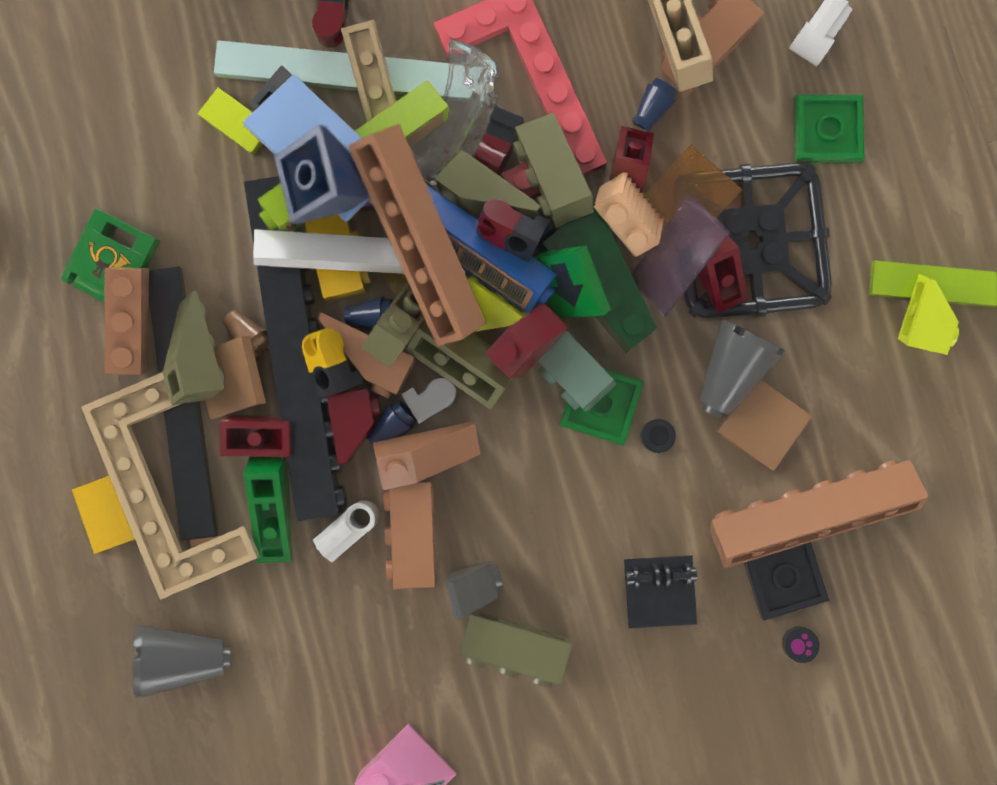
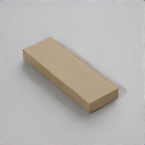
M374 19L341 28L367 122L397 102Z

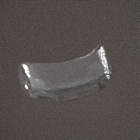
M451 39L448 44L450 55L449 74L443 100L449 106L448 120L410 147L424 182L434 187L437 186L435 178L461 150H464L474 158L490 123V116L494 107L498 106L499 96L494 95L495 80L500 75L498 63L478 47Z

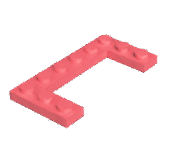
M484 0L434 22V29L447 57L508 31L546 115L554 112L583 176L607 165L605 156L533 0ZM526 162L502 172L504 180L531 199L540 195L538 188L532 190L525 174V170L528 169Z

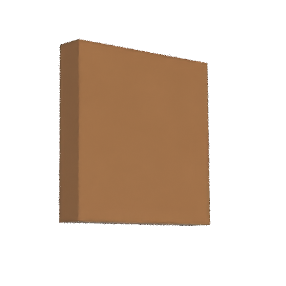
M241 336L215 346L216 361L224 374V390L212 399L205 400L210 420L220 419L265 404L266 401L250 336Z
M761 380L732 414L725 417L716 433L766 469L774 472L812 415Z

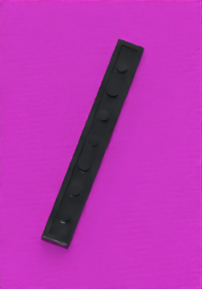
M179 266L149 271V304L159 373H162L179 303L186 298L183 271ZM200 401L183 403L164 411L180 539L187 540L218 535Z

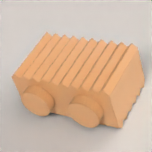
M623 172L598 189V195L593 207L632 255L637 257L659 244L664 219L659 218L660 214L655 213L656 209L651 208L652 204L647 203L648 199L643 198V193H639L640 188H635L636 183H631L632 178H628V173Z

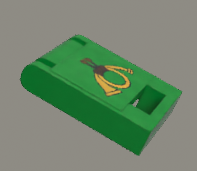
M95 208L62 274L61 280L68 284L73 283V287L105 303V268H148L161 240L102 209ZM116 226L137 238L132 248H129L106 235L111 236Z

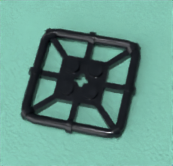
M788 163L751 167L750 164H742L739 168L694 172L684 177L679 176L674 182L676 187L674 188L673 198L678 242L675 243L676 253L680 254L684 299L687 307L690 309L688 311L690 315L694 318L696 316L701 318H721L752 314L755 317H765L766 313L812 309L821 305H827L832 298L830 295L832 279L827 244L830 231L829 228L825 227L821 183L818 174L815 172L816 167L811 163L808 166L802 163ZM798 177L777 204L753 205L751 180ZM739 182L742 207L721 209L696 189L695 186ZM806 183L812 230L786 232L784 208ZM687 197L713 217L715 228L720 227L738 246L744 276H750L752 301L742 302L718 314L713 305H706L710 300L706 290L698 299L695 268L688 243L691 240ZM749 233H754L755 237L760 239V243L756 245L755 250L751 249L750 244H744L743 239L747 238ZM813 241L818 286L790 265L788 243ZM782 273L809 296L765 300L761 275Z

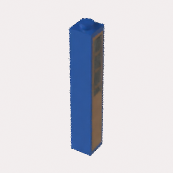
M426 185L463 270L527 314L533 311L538 304L548 303L555 292L551 287L557 276L554 271L532 256L529 262H526L482 238L476 230L478 219ZM371 199L368 202H366L373 208H375Z

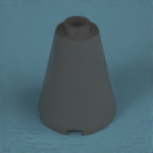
M722 319L699 398L700 401L705 403L702 409L718 418H721L723 413L731 415L780 360L786 350Z
M136 626L133 647H136L132 667L135 698H144L222 676L224 668H230L231 646L224 647L223 639L150 626Z

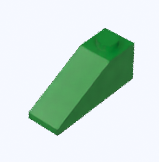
M250 456L243 472L253 541L260 555L259 558H256L257 563L291 562L290 495L286 457Z

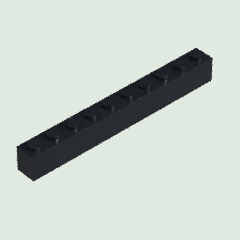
M279 176L244 182L253 245L255 230H270L259 216V213L263 210L258 199L281 183ZM303 224L292 232L304 233ZM257 265L280 418L289 420L291 425V456L287 457L296 521L342 514V507L347 506L344 486L338 485L337 473L341 472V464H338L336 452H333L331 439L334 437L331 419L327 416V396L318 397L302 350V341L305 336L320 330L316 317L312 318L310 305L315 304L312 285L306 283L305 271H309L310 268Z

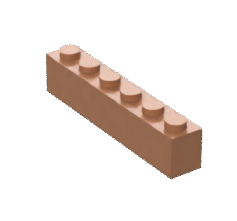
M400 124L373 133L348 145L437 347L466 338L486 324Z
M893 460L880 465L878 470L866 473L865 470H859L849 474L842 481L833 483L832 480H826L816 484L809 491L801 493L800 490H793L787 492L776 501L769 503L767 500L756 501L750 504L748 509L736 513L734 510L723 511L717 514L715 519L711 521L710 533L725 569L919 510L923 507L929 496L911 460L901 463Z

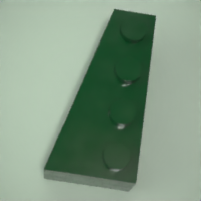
M594 208V213L566 223L542 243L541 252L587 246L611 308L605 315L595 317L626 354L656 330L657 326L608 224Z

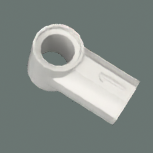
M824 0L809 23L806 22L789 49L817 67L835 41L833 39L834 36L841 29L853 10L849 6L848 1Z
M368 500L356 502L313 539L316 548L331 563L334 562L362 536L375 527L380 517L379 509L373 502ZM362 508L369 513L370 522L368 525H359L355 521L354 513L356 509Z

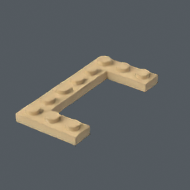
M163 372L81 407L160 600L260 557L247 525L189 550L182 551L131 427L135 423L180 405H171Z

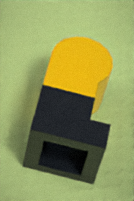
M325 328L310 333L302 341L305 362L319 398L340 393L363 383L359 370L350 371L343 352V338L339 332L332 328Z

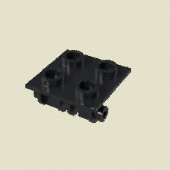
M693 555L624 559L629 629L697 625L694 581H697V569L693 567Z

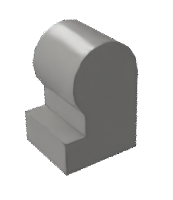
M437 378L431 381L426 391L418 394L416 389L412 387L401 395L418 423L422 425L451 407L457 398V391L455 386L447 379Z

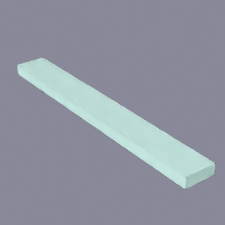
M217 40L213 72L216 77L267 82L282 65L306 86L358 91L348 53ZM385 57L395 95L405 96L428 80L443 100L480 103L483 67Z

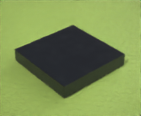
M811 542L744 562L762 620H768L829 601Z

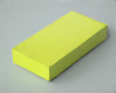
M217 87L198 112V115L253 156L263 144L243 124V121L253 112Z

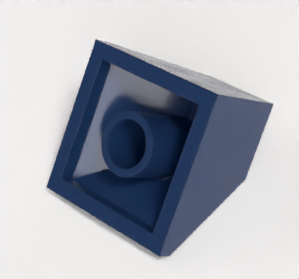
M324 125L317 126L274 155L291 223L297 224L345 213L370 199L351 153Z

